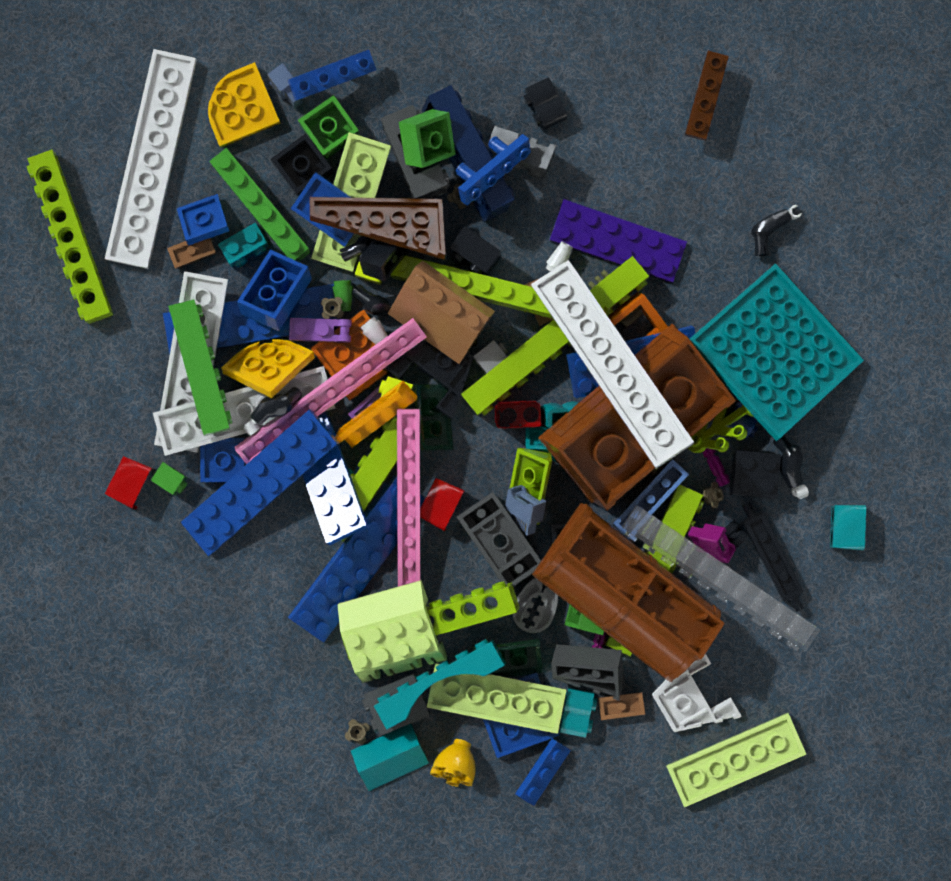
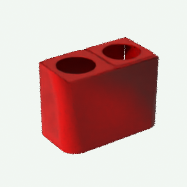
M537 401L500 402L495 406L496 425L499 428L540 427V403ZM534 407L537 409L539 416L535 422H527L524 419L523 413L526 408ZM506 408L514 409L517 413V418L513 423H509L511 427H500L499 410L502 413Z
M123 456L105 494L136 510L138 506H135L134 503L152 468Z
M435 478L420 508V518L446 531V526L465 491Z

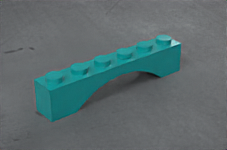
M487 639L474 645L476 650L470 653L465 650L456 655V661L450 664L448 661L437 665V671L429 675L428 671L417 676V682L410 685L409 682H406L397 687L398 692L392 696L388 692L377 698L379 703L374 705V708L386 730L407 719L419 696L437 681L460 674L486 676L503 667L506 662L494 640L488 643Z

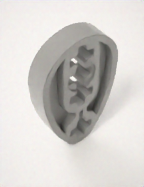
M533 578L519 593L517 600L520 608L517 613L512 614L516 625L529 633H538L549 627L553 621L558 602V595L548 587L541 593L543 583L536 578ZM539 595L542 597L541 601L544 602V605L537 607V611L540 613L532 619L535 625L525 628V623L522 622L523 618L529 617L530 613L527 612V609L534 606L531 600Z

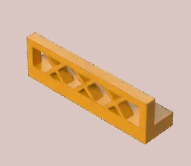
M401 381L339 428L335 436L336 440L339 443L345 440L353 448L396 416L397 409H405L416 401L418 396L404 381Z

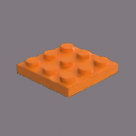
M364 309L350 319L352 320V325L349 327L350 343L318 342L311 347V350L331 377L375 346L363 334L364 331L360 328L370 320ZM340 327L334 331V335H340ZM382 369L346 395L349 401L353 400L388 373Z

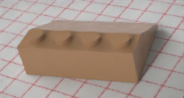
M421 261L415 266L404 283L388 314L403 325L413 318L427 336L424 340L460 364L495 311L429 264Z

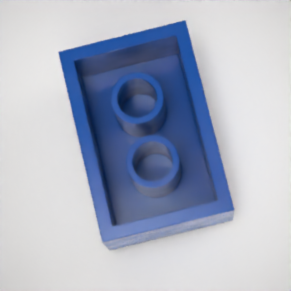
M270 250L237 301L241 314L280 331L312 280L309 267Z

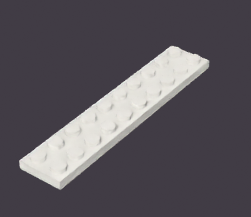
M153 49L105 260L149 269L195 71L196 58Z
M569 260L531 284L655 468L660 467L694 444L688 432Z

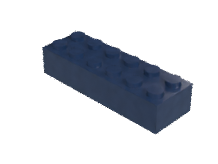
M452 85L429 95L422 108V112L424 113L432 109L449 112L456 155L448 159L455 171L461 163H465L477 172L493 159V154L488 147H485L480 130L478 128L475 129L471 122L472 116L467 109H464L459 92L457 90L454 91ZM504 175L492 187L486 189L477 200L472 201L484 223L506 212L515 200L513 189L506 185L503 179ZM458 176L463 184L465 180Z

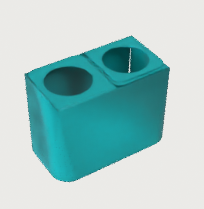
M866 505L831 506L830 548L863 551L865 549ZM832 510H834L833 523H832ZM833 531V541L831 545V532Z

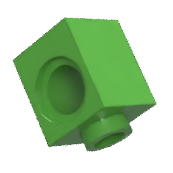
M162 462L151 481L176 496L177 493L181 494L188 483L185 481L188 477L167 463Z

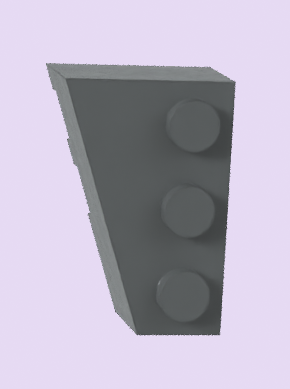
M494 126L489 141L494 136H497L509 146L520 137V134ZM531 137V140H529L531 153L526 159L516 164L513 169L519 171L521 168L528 171V175L540 179V176L545 178L555 155L556 145L550 143L549 147L539 144L538 139ZM491 150L493 158L496 157L498 154Z
M556 644L551 662L553 679L576 687L583 685L592 688L594 693L600 694L601 691L612 695L613 699L617 701L620 700L624 683L622 650Z

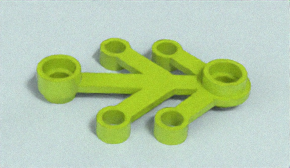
M742 404L740 408L725 417L728 409L726 407L715 416L709 429L706 430L707 423L691 437L694 444L688 447V449L693 453H701L706 448L715 449L719 452L727 451L729 442L726 439L719 437L716 440H710V438L715 435L735 437L737 440L745 439L747 430L742 425H737L734 428L728 426L746 414L751 417L753 415Z

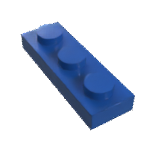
M552 738L515 794L534 806L571 750Z

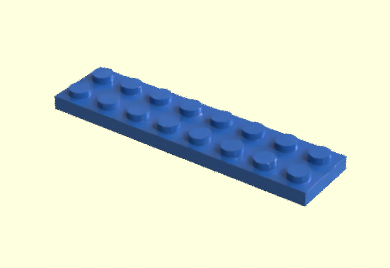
M334 284L306 288L280 331L242 315L237 301L225 302L217 349L288 337L290 318L324 319L322 317L324 311L321 301L324 298H335L332 289ZM168 312L163 313L170 354L174 325L171 314ZM330 317V319H341L337 317Z
M309 409L181 522L204 552L208 556L212 555L335 448L339 442L312 409Z
M395 475L365 513L369 527L347 537L288 616L290 620L323 643L339 623L338 603L356 599L397 545V477ZM420 495V508L425 500L422 495Z

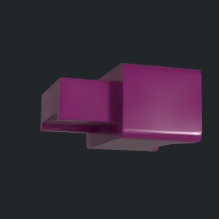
M705 524L703 528L692 526L688 533V537L691 538L696 547L695 550L705 553L709 560L729 563L736 550L735 545L729 542L725 534L726 527Z

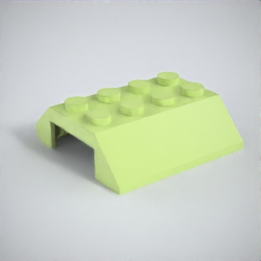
M421 580L338 603L340 632L353 670L363 683L372 681L373 678L375 680L380 679V669L387 676H391L393 672L398 674L413 670L414 666L420 668L422 667L421 658L423 657L429 665L434 664L435 661L438 663L447 660L443 642L438 644L426 609L428 598Z

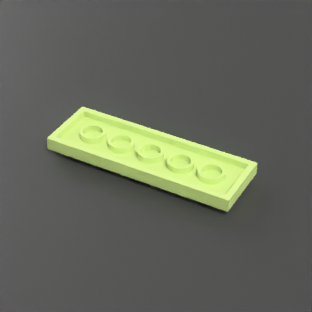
M349 132L334 185L352 198H376L391 145ZM320 230L311 259L353 272L358 256L345 262L340 254L343 253L340 252V249L344 248V246ZM354 233L346 246L355 243L358 237L362 235Z
M435 663L434 672L437 671L436 666L439 665ZM460 674L444 678L431 685L427 708L558 734L566 689L492 674L486 676Z
M786 713L670 763L666 767L683 806L687 807L806 755V752L789 713Z

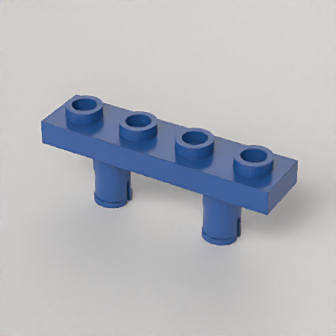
M366 50L288 80V83L296 101L376 71V67L370 51Z
M522 134L508 146L497 136H494L490 139L488 146L498 155L477 172L465 163H461L456 169V174L465 180L458 187L461 201L468 205L472 201L477 200L486 189L492 187L504 174L509 173L521 160L526 159L531 153L529 138Z

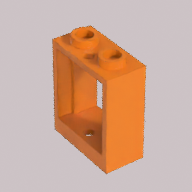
M639 292L608 316L615 326L634 309L639 307L654 327L646 336L662 333L668 327L646 296Z

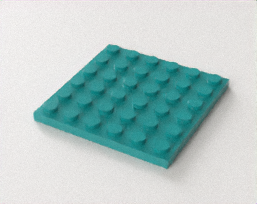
M776 263L690 338V341L719 379L776 441L864 361Z

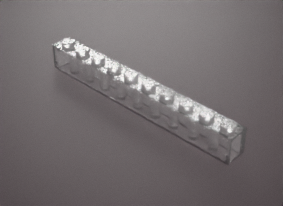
M635 506L621 528L626 531L625 536L634 542L639 539L645 543L643 545L644 549L652 554L655 551L662 555L661 560L671 567L673 564H676L680 567L679 572L689 579L691 576L698 579L697 584L707 591L711 588L717 592L715 597L724 603L729 600L735 604L734 610L742 615L748 613L752 616L751 621L761 628L763 625H766L770 628L768 633L779 640L781 637L788 640L786 645L798 652L801 649L806 652L820 632V629L641 507Z

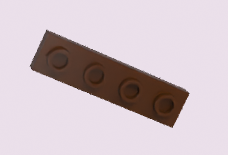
M707 51L685 136L706 141L729 56Z

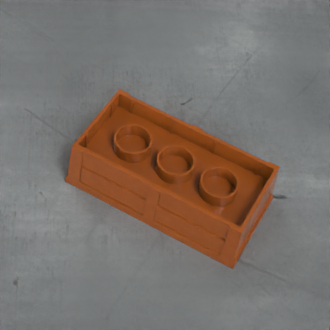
M673 324L634 355L690 437L723 409L728 408L736 401L690 339ZM600 386L538 437L588 501L596 503L607 511L616 504L615 502L655 468Z

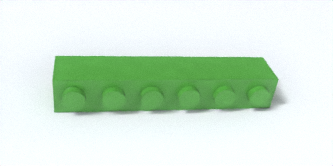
M227 148L209 161L286 257L300 262L311 253L306 244Z
M194 299L170 305L168 307L203 435L208 436L230 430L229 424L233 422L230 411H225L223 403L227 402L224 389L219 390L217 384L218 381H221L218 368L213 369L211 360L215 359L212 346L207 347L205 340L209 338L206 325L202 326L200 318L204 317L201 305H196Z

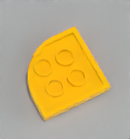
M255 62L223 77L215 86V90L209 100L208 117L220 148L280 124Z
M272 339L273 343L260 345L257 342L245 347L221 369L224 375L273 398L315 358L314 352L288 340Z

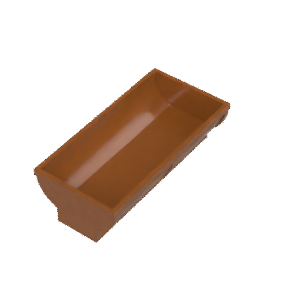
M579 504L532 574L669 682L683 674L694 661L702 660L725 624L720 620L721 610L703 599L660 565L652 555L645 553L593 512V509L587 504Z

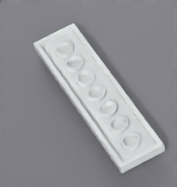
M184 271L179 303L194 299L196 305H201L204 317L200 318L202 326L206 325L209 338L205 339L207 347L212 346L215 356L229 279ZM175 329L160 411L194 402ZM157 430L154 445L162 446ZM198 446V447H195V448L188 449V450H186V451H191V452H197V453H198V452H199V446Z
M324 366L299 372L277 394L284 395L292 387H297L302 392V399L328 380ZM250 387L226 392L227 402L223 403L225 411H230L233 423L229 424L230 430L208 436L203 435L195 402L154 412L153 416L164 455H170L247 433L244 429L245 424L252 419L251 414L262 399L268 396ZM335 405L331 406L326 411L335 409ZM269 417L263 424L257 423V425L262 428L275 417Z

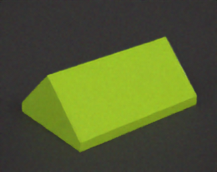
M517 448L510 488L523 485L527 493L539 501L545 499L552 464L551 454Z

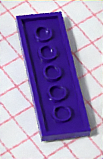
M563 199L549 240L559 245L561 241L571 245L574 250L617 265H622L633 256L649 276L670 283L674 281L687 241Z

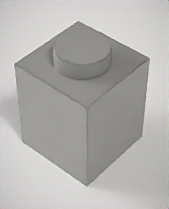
M493 340L473 356V359L484 373L487 374L507 358L506 353L508 351L501 342L497 344Z

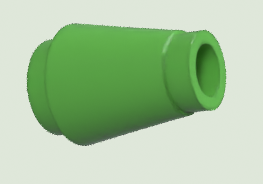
M351 280L334 281V287H332L334 296L340 297L343 301L341 304L342 311H351L354 285H351Z

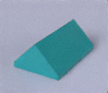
M412 724L396 729L351 750L358 773L368 791L429 764Z

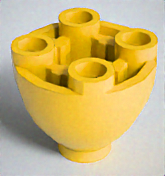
M455 739L453 744L446 747L437 756L430 775L447 779L446 783L454 787H458L459 783L472 786L476 767L470 750L471 744L465 740Z

